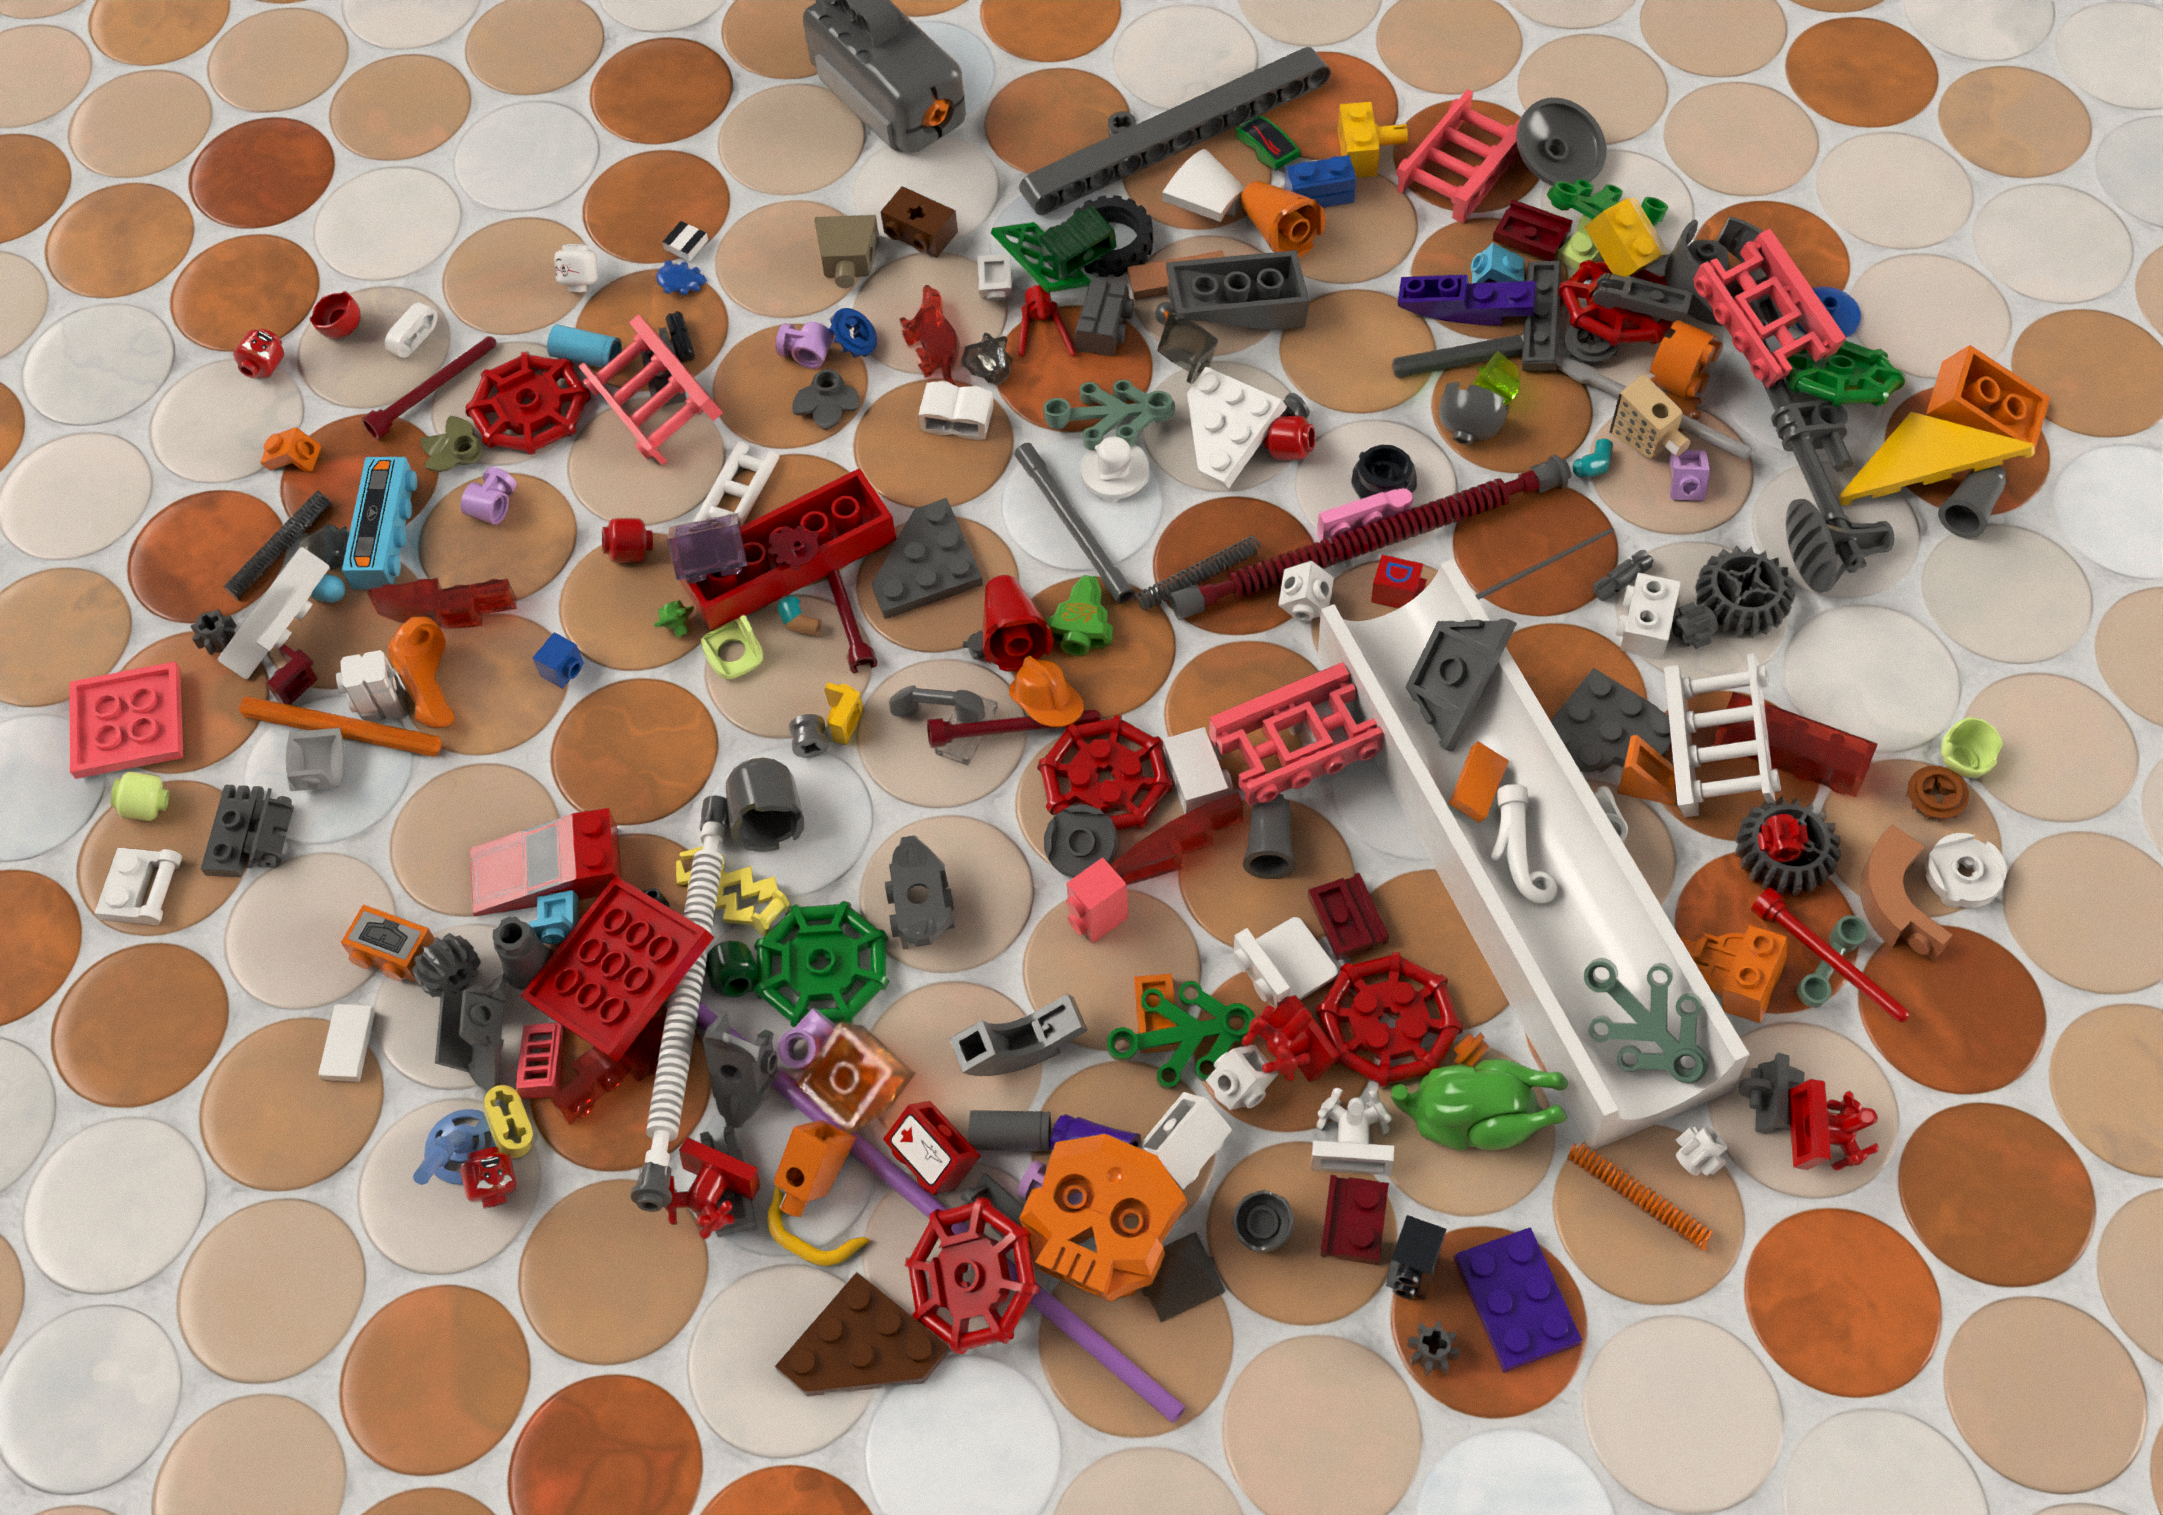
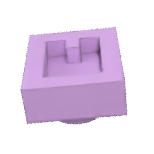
M1685 450L1678 457L1670 452L1669 463L1672 475L1671 499L1704 501L1706 499L1710 473L1706 451Z

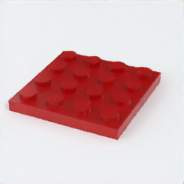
M614 876L520 997L615 1062H618L714 939V936L705 928Z

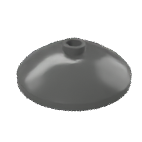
M1545 98L1532 104L1523 113L1518 122L1516 141L1521 158L1528 169L1543 182L1554 186L1558 181L1573 185L1577 179L1591 182L1601 172L1606 160L1605 138L1594 117L1580 105L1563 98Z

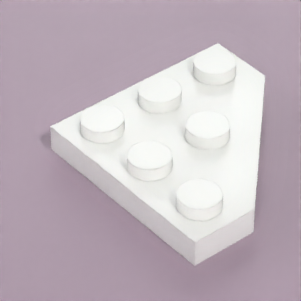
M1205 367L1187 392L1197 465L1203 477L1229 489L1267 436L1271 423L1280 417L1287 407L1283 400L1209 367Z

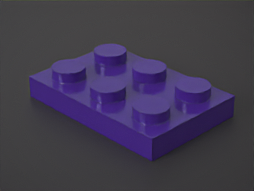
M1531 1227L1455 1254L1454 1261L1503 1373L1581 1344L1582 1338Z

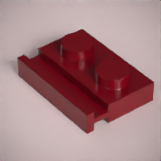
M1512 199L1508 210L1506 209L1494 231L1493 241L1548 261H1554L1558 255V250L1566 240L1568 232L1570 233L1573 220Z
M1359 872L1355 873L1354 877L1345 880L1341 878L1308 890L1310 903L1337 961L1372 949L1374 945L1388 943L1389 935Z
M1331 1174L1321 1257L1328 1255L1338 1257L1341 1260L1379 1265L1389 1183L1352 1177L1344 1179Z

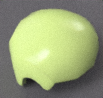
M1968 717L1958 721L1947 731L1941 743V756L1947 768L1958 775L1978 778L1990 772L1991 768L1997 764V756L2003 747V743L1995 727L1983 719Z

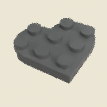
M1595 668L1586 676L1551 721L1580 772L1599 770L1600 773L1613 763L1624 767L1630 738L1634 735L1642 738L1664 758L1671 745L1669 716L1656 705Z

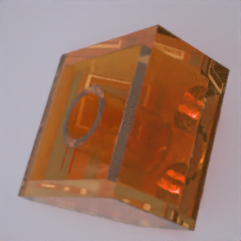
M840 1022L796 1086L848 1134H853L892 1106L913 1078L915 1072L863 1025Z

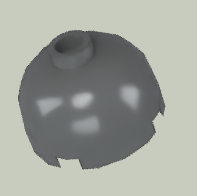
M1458 382L1448 383L1440 400L1439 416L1446 430L1454 434L1453 440L1464 445H1472L1473 441L1481 442L1493 438L1502 428L1509 413L1510 404L1503 406L1505 399L1488 389L1470 384L1468 390L1458 389L1460 384Z

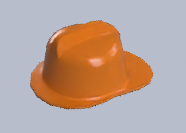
M1031 656L1025 657L1023 666L1009 687V696L1032 719L1049 727H1065L1080 719L1084 711L1083 700L1078 692L1066 682L1062 669L1052 661L1035 660Z

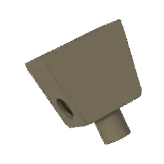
M876 215L815 217L814 221L824 276L835 278L836 285L841 288H850L855 283V277H867L870 275L879 243Z

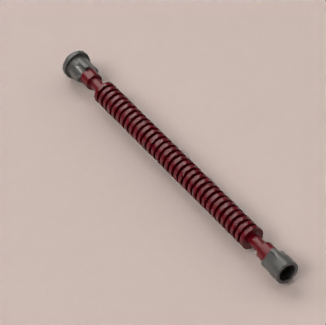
M1552 455L1548 458V461L1531 466L1530 471L1519 474L1518 479L1504 483L1501 478H1497L1485 484H1480L1477 487H1471L1469 490L1465 489L1460 493H1454L1452 496H1445L1444 499H1437L1436 502L1431 501L1428 504L1414 507L1411 510L1408 509L1403 513H1397L1395 516L1391 515L1386 519H1380L1378 522H1371L1370 525L1366 524L1361 528H1354L1353 531H1346L1345 534H1337V537L1331 536L1328 540H1321L1320 543L1314 542L1312 546L1306 545L1303 549L1301 547L1297 548L1295 552L1291 550L1287 552V555L1283 553L1278 558L1274 556L1270 558V561L1266 559L1261 563H1254L1253 567L1251 565L1246 566L1245 570L1240 568L1236 570V573L1235 571L1229 572L1228 580L1216 585L1208 583L1200 587L1195 584L1169 593L1172 610L1176 618L1180 620L1205 611V607L1217 603L1218 599L1224 596L1234 594L1236 599H1240L1243 597V594L1248 596L1252 592H1259L1260 588L1265 590L1269 586H1276L1277 583L1282 584L1284 569L1309 561H1313L1319 567L1325 569L1327 565L1331 567L1336 563H1342L1344 560H1351L1352 557L1356 558L1361 554H1368L1369 551H1376L1377 548L1382 549L1385 546L1399 543L1402 540L1405 541L1410 536L1413 538L1427 531H1433L1435 528L1439 529L1443 525L1447 526L1459 520L1481 514L1484 511L1498 508L1501 505H1507L1511 495L1520 492L1527 494L1536 490L1538 493L1555 487L1559 489L1565 488L1568 485V479L1571 478L1569 464L1558 455Z

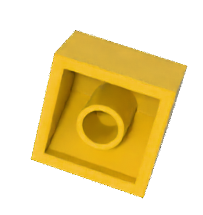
M1626 198L1604 210L1584 227L1612 274L1632 277L1670 255L1636 198Z

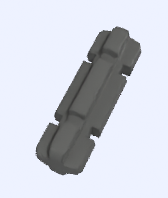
M1639 550L1631 556L1632 560H1625L1607 573V577H1602L1593 584V594L1600 601H1606L1614 595L1613 591H1620L1634 581L1638 573L1643 574L1649 570L1654 561L1652 556L1646 550Z

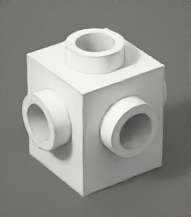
M1313 561L1284 569L1278 606L1300 622L1320 617L1321 609L1330 606L1334 577Z
M1254 1044L1248 1047L1234 1048L1219 1057L1214 1063L1216 1069L1206 1079V1082L1214 1090L1217 1100L1229 1110L1245 1106L1250 1109L1264 1099L1266 1096L1264 1090L1275 1079L1278 1072L1274 1071L1269 1074L1263 1072L1262 1065L1269 1063V1061Z

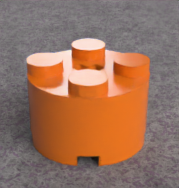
M1677 320L1670 327L1676 330L1671 339L1664 337L1656 352L1650 368V373L1654 374L1655 377L1650 378V380L1657 387L1686 399L1688 396L1694 397L1697 392L1703 393L1710 379V375L1706 374L1711 361L1716 362L1719 358L1724 344L1718 341L1716 335Z

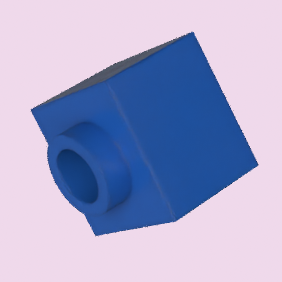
M555 632L532 658L540 677L562 689L570 679H574L579 674L584 664L577 644Z

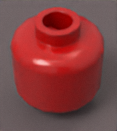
M1280 416L1269 426L1268 434L1263 440V446L1265 449H1269L1271 456L1276 460H1303L1315 447L1314 426L1309 424L1303 416Z
M613 518L609 521L607 527H602L603 554H608L612 562H642L646 556V551L653 550L652 530H646L645 524L640 518Z

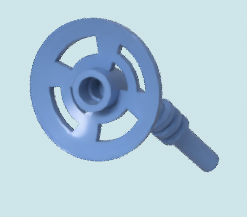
M474 1109L459 1110L448 1114L437 1122L426 1140L425 1159L413 1174V1179L417 1184L424 1185L428 1183L434 1174L444 1182L463 1185L461 1173L449 1171L446 1167L450 1160L456 1163H464L468 1160L467 1154L486 1148L485 1134L491 1133L484 1112ZM473 1118L480 1122L473 1127L467 1124L455 1126L453 1121ZM491 1133V1137H492L491 1147H496L495 1141H494L493 1136H492V1133ZM479 1137L478 1147L476 1141L474 1140V1138Z

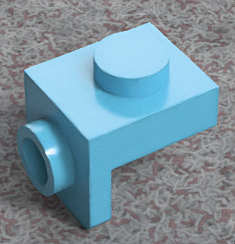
M1492 243L1482 253H1478L1471 263L1472 283H1484L1488 278L1496 282L1524 281V258Z
M573 890L537 897V920L530 921L529 925L534 929L542 943H562L578 923L579 896Z

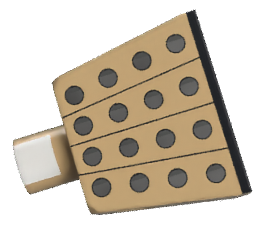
M1642 374L1619 393L1609 431L1612 435L1648 458H1655L1665 448L1678 457L1685 452L1691 442L1678 431L1683 415L1682 410L1647 376Z

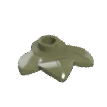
M456 416L448 417L445 425L446 434L420 439L423 450L430 457L425 463V468L435 472L448 471L457 465L473 464L483 454V446L480 440L474 437L473 426L468 421Z

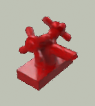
M1296 995L1286 997L1276 1009L1271 1005L1266 1006L1262 1014L1252 1019L1248 1027V1033L1242 1039L1246 1047L1250 1045L1256 1035L1264 1039L1268 1052L1277 1058L1275 1062L1263 1064V1072L1269 1074L1277 1070L1280 1074L1285 1075L1287 1081L1294 1079V1071L1297 1068L1301 1070L1309 1082L1317 1081L1341 1056L1313 1019L1309 1010L1305 1008Z
M1809 1079L1788 1090L1793 1168L1809 1170L1831 1160L1830 1145L1840 1146L1846 1156L1831 1164L1832 1168L1836 1171L1846 1166L1860 1165L1869 1155L1879 1151L1877 1143L1861 1150L1855 1140L1856 1133L1875 1124L1878 1116L1874 1109L1863 1108L1862 1104L1854 1099V1094L1851 1091L1845 1092L1842 1102L1830 1099L1827 1102L1825 1081ZM1827 1108L1840 1111V1114L1827 1112Z
M687 1137L679 1149L682 1168L697 1176L689 1190L684 1192H677L674 1176L670 1177L669 1190L672 1193L671 1203L665 1207V1210L668 1212V1222L671 1225H677V1208H690L696 1213V1221L703 1228L699 1232L700 1237L707 1239L712 1231H718L726 1224L731 1225L734 1223L733 1215L727 1214L732 1209V1204L729 1200L725 1201L719 1209L716 1206V1203L726 1189L751 1200L754 1199L760 1189L758 1168Z

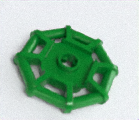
M1846 340L1834 355L1826 359L1822 357L1815 362L1806 348L1786 358L1792 367V370L1786 377L1790 390L1795 393L1804 392L1832 402L1833 407L1840 408L1841 404L1862 403L1881 406L1887 403L1889 396L1894 391L1901 389L1905 384L1904 373L1892 365L1885 351L1882 349L1872 350Z
M847 901L832 905L799 907L796 904L791 906V911L763 938L756 940L754 948L757 950L758 978L757 985L754 988L755 995L758 999H764L787 1018L793 1028L810 1011L807 1010L810 1001L834 1000L838 1008L817 1010L832 1023H845L847 1026L853 1023L852 1019L880 990L887 989L889 980L886 978L885 943L888 940V936L884 930H878L851 908V903ZM833 920L831 924L808 926L806 921ZM843 924H849L862 937L854 940L851 936L850 938L846 936L842 930ZM798 925L800 930L796 933L797 938L791 943L788 941L785 945L780 944ZM868 948L870 949L871 971L860 968L859 952ZM776 955L782 957V973L772 977V956ZM821 955L825 956L826 961L830 962L828 966L821 970L811 967V963L817 962L818 956ZM857 980L865 982L866 984L845 1004L842 995L850 992ZM786 985L790 987L799 997L796 1006L777 990Z

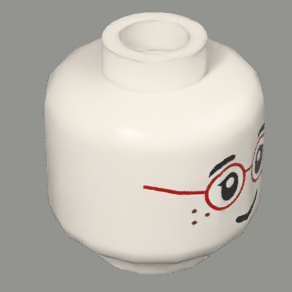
M563 244L562 250L555 253V279L559 284L567 285V291H587V285L594 284L597 281V255L594 251L588 249V244Z

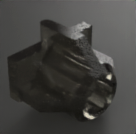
M985 332L981 342L965 346L960 364L964 368L966 367L972 375L982 377L989 385L1003 383L1009 377L1013 358L1005 351L1008 339L1005 336L993 338L989 333Z
M327 525L303 537L300 541V547L305 548L329 565V570L332 571L343 565L350 532L346 526L339 529L334 525Z

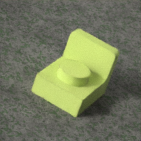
M1585 215L1579 219L1577 232L1558 250L1557 255L1558 261L1576 271L1579 269L1581 262L1586 260L1597 262L1601 257V254L1584 228L1592 220Z

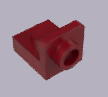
M283 644L279 651L287 664L278 669L266 684L279 703L291 705L318 679L311 668L313 661L300 649L294 652Z

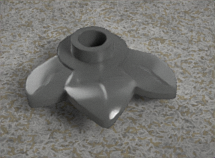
M825 369L816 373L811 386L798 391L794 398L792 409L794 415L813 414V419L820 428L830 429L839 423L843 411L858 410L859 396L855 389L844 385L842 377L837 372Z

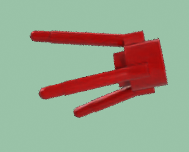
M1040 285L1028 288L1025 292L1026 304L1021 307L1022 322L1018 355L1022 357L1025 353L1029 318L1044 320L1051 314L1070 355L1075 356V348L1058 312L1057 303L1051 300V293H1047Z

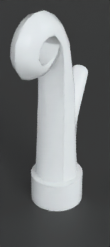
M1518 784L1503 786L1497 790L1498 809L1501 811V824L1491 858L1494 861L1498 860L1506 849L1512 878L1518 890L1532 902L1548 903L1557 894L1556 881L1546 872H1528L1526 851V809L1529 807L1528 790L1525 786ZM1532 883H1542L1545 890L1537 889Z

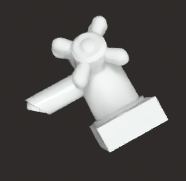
M1340 1088L1333 1089L1331 1097L1323 1102L1318 1111L1319 1120L1316 1125L1322 1131L1329 1118L1337 1122V1142L1313 1140L1311 1170L1391 1176L1394 1163V1146L1369 1144V1125L1378 1122L1383 1135L1387 1134L1390 1130L1388 1123L1391 1121V1115L1388 1114L1384 1103L1379 1101L1377 1091L1371 1090L1368 1092L1370 1102L1366 1103L1367 1109L1364 1110L1363 1101L1355 1097L1349 1101L1348 1109L1346 1110L1340 1106L1342 1101L1339 1100L1343 1090Z

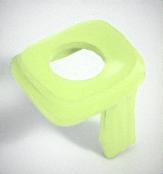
M743 615L740 618H736L701 638L702 650L708 663L724 679H734L745 675L760 665L763 660V649L754 635L747 616ZM726 642H741L745 646V653L740 659L726 662L719 657V649Z

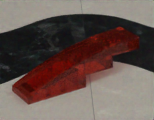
M1239 792L1202 805L1168 822L1136 843L1110 866L1127 886L1183 869V854L1212 846L1213 831L1243 822L1244 804Z

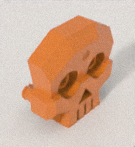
M1107 1134L1055 1143L1042 1187L1031 1190L1019 1220L1021 1227H1027L1031 1234L1028 1242L1036 1270L1108 1302H1112L1119 1297H1130L1137 1289L1152 1285L1165 1256L1162 1242L1188 1203L1185 1195L1157 1155ZM1073 1193L1083 1195L1082 1201L1077 1205H1072L1068 1202L1070 1195ZM1129 1217H1136L1139 1220V1224L1134 1229H1128L1124 1226L1125 1220ZM1094 1236L1098 1253L1079 1244Z

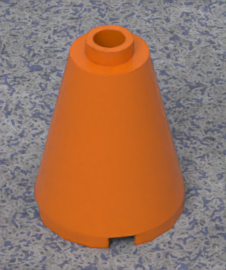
M1262 181L1250 183L1242 192L1240 199L1242 208L1273 252L1297 250L1298 258H1300L1315 246L1311 242L1316 235H1322L1326 216L1324 208L1316 200Z

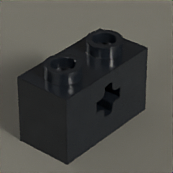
M1407 1215L1391 1259L1386 1286L1393 1288L1392 1291L1402 1298L1415 1300L1417 1297L1425 1300L1440 1258L1447 1229Z

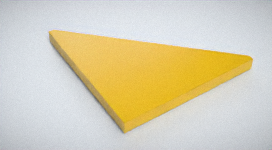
M1910 412L1840 493V505H1851L1854 499L1869 495L1877 498L1900 492L1901 487L1922 481L1923 485L1952 478V473L1974 468V472L1995 467L2002 465L2003 460L2017 456L2029 458L2035 454L2034 444Z

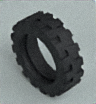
M1113 195V198L1099 196L1098 200L1092 201L1090 199L1084 202L1082 208L1077 207L1074 210L1073 214L1079 210L1088 209L1091 205L1107 223L1124 224L1132 228L1137 234V237L1129 245L1121 249L1112 250L1085 266V272L1089 274L1098 273L1099 277H1108V275L1120 277L1123 276V273L1127 272V267L1142 265L1147 262V255H1151L1153 251V226L1151 216L1147 215V211L1142 205L1138 206L1133 199L1128 198L1124 200L1122 196Z

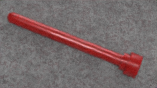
M1773 888L1766 889L1755 900L1751 911L1763 921L1768 919L1772 923L1778 922L1894 1020L1905 1022L1909 1018V1012L1904 1006L1787 911V905L1783 902L1784 897Z

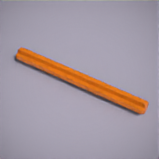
M246 696L239 705V711L243 717L304 730L340 728L342 738L432 757L437 756L442 747V741H440V737L437 735Z

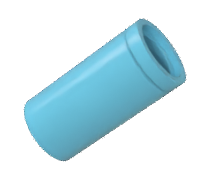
M556 324L549 333L547 351L550 357L567 358L572 362L581 364L584 362L586 365L603 368L622 352V342L617 337Z

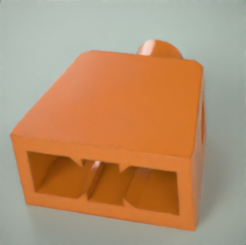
M824 1120L794 1126L774 1178L775 1186L786 1191L780 1209L791 1216L802 1217L809 1201L827 1196L856 1137Z

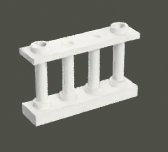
M1754 653L1747 654L1748 671L1691 680L1690 676H1684L1679 665L1664 667L1677 804L1684 817L1699 816L1698 803L1704 802V798L1762 790L1767 804L1773 803L1776 805L1774 792L1781 791L1778 770L1771 767L1762 689L1763 687H1769L1766 666L1759 665ZM1750 686L1752 705L1698 714H1695L1694 711H1689L1688 699L1694 698V694ZM1754 720L1756 740L1698 748L1697 745L1692 746L1691 733H1696L1698 728ZM1758 755L1760 775L1707 783L1696 780L1695 768L1701 767V763Z

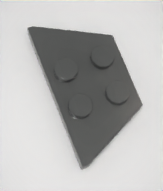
M1506 618L1495 621H1437L1405 688L1413 701L1419 704L1420 713L1427 724L1434 727L1441 739L1439 744L1443 749L1454 751L1517 625L1516 622Z

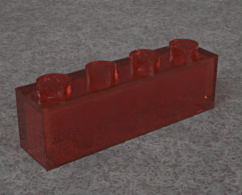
M1733 691L1726 709L1752 705V698ZM1764 702L1771 767L1791 773L1800 780L1813 781L1827 786L1836 793L1856 797L1866 777L1878 743ZM1754 720L1719 725L1713 745L1718 746L1756 740ZM1758 755L1747 756L1750 759L1758 761Z

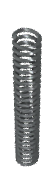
M1250 535L1248 538L1240 540L1239 543L1236 542L1234 545H1230L1229 548L1226 547L1220 553L1216 552L1210 558L1206 557V560H1201V563L1197 562L1196 565L1193 564L1191 567H1187L1186 570L1183 569L1182 572H1177V575L1173 574L1167 580L1163 579L1162 582L1159 581L1158 584H1153V587L1149 586L1148 590L1139 591L1138 594H1134L1133 600H1136L1137 597L1144 611H1147V607L1152 609V605L1157 606V602L1161 604L1162 600L1166 601L1169 598V593L1195 585L1196 583L1200 584V580L1205 582V578L1210 579V576L1214 577L1215 573L1224 572V568L1228 570L1229 566L1238 565L1239 562H1243V558L1247 560L1248 556L1252 558L1253 554L1257 555V548L1251 541V538L1256 542L1258 548H1262L1257 538Z

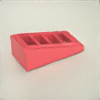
M559 1023L523 1025L516 1091L522 1100L561 1097L563 1026ZM552 1034V1039L533 1041V1035ZM550 1047V1052L532 1053V1049ZM549 1060L548 1065L532 1066L533 1061ZM547 1073L545 1078L531 1079V1074Z

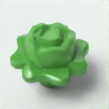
M680 600L665 604L663 608L658 609L660 619L654 623V626L673 629L676 638L689 632L685 622L688 620V614L693 612L694 606L684 607Z

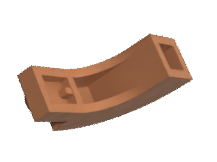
M1891 824L1875 844L1861 875L1860 897L1863 910L1877 934L1891 947L1903 938L1915 952L1926 955L1932 961H1935L1943 952L1952 934L1912 904L1903 884V877L1915 865L1924 846Z

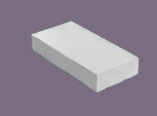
M334 1005L318 1074L322 1080L360 1082L376 1013L372 1006Z

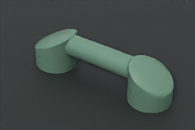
M1847 915L1842 917L1829 934L1831 947L1842 956L1855 950L1866 939L1867 927L1856 916ZM1822 960L1814 974L1807 975L1796 986L1795 991L1798 998L1809 1007H1821L1831 996L1832 988L1828 980L1834 969Z

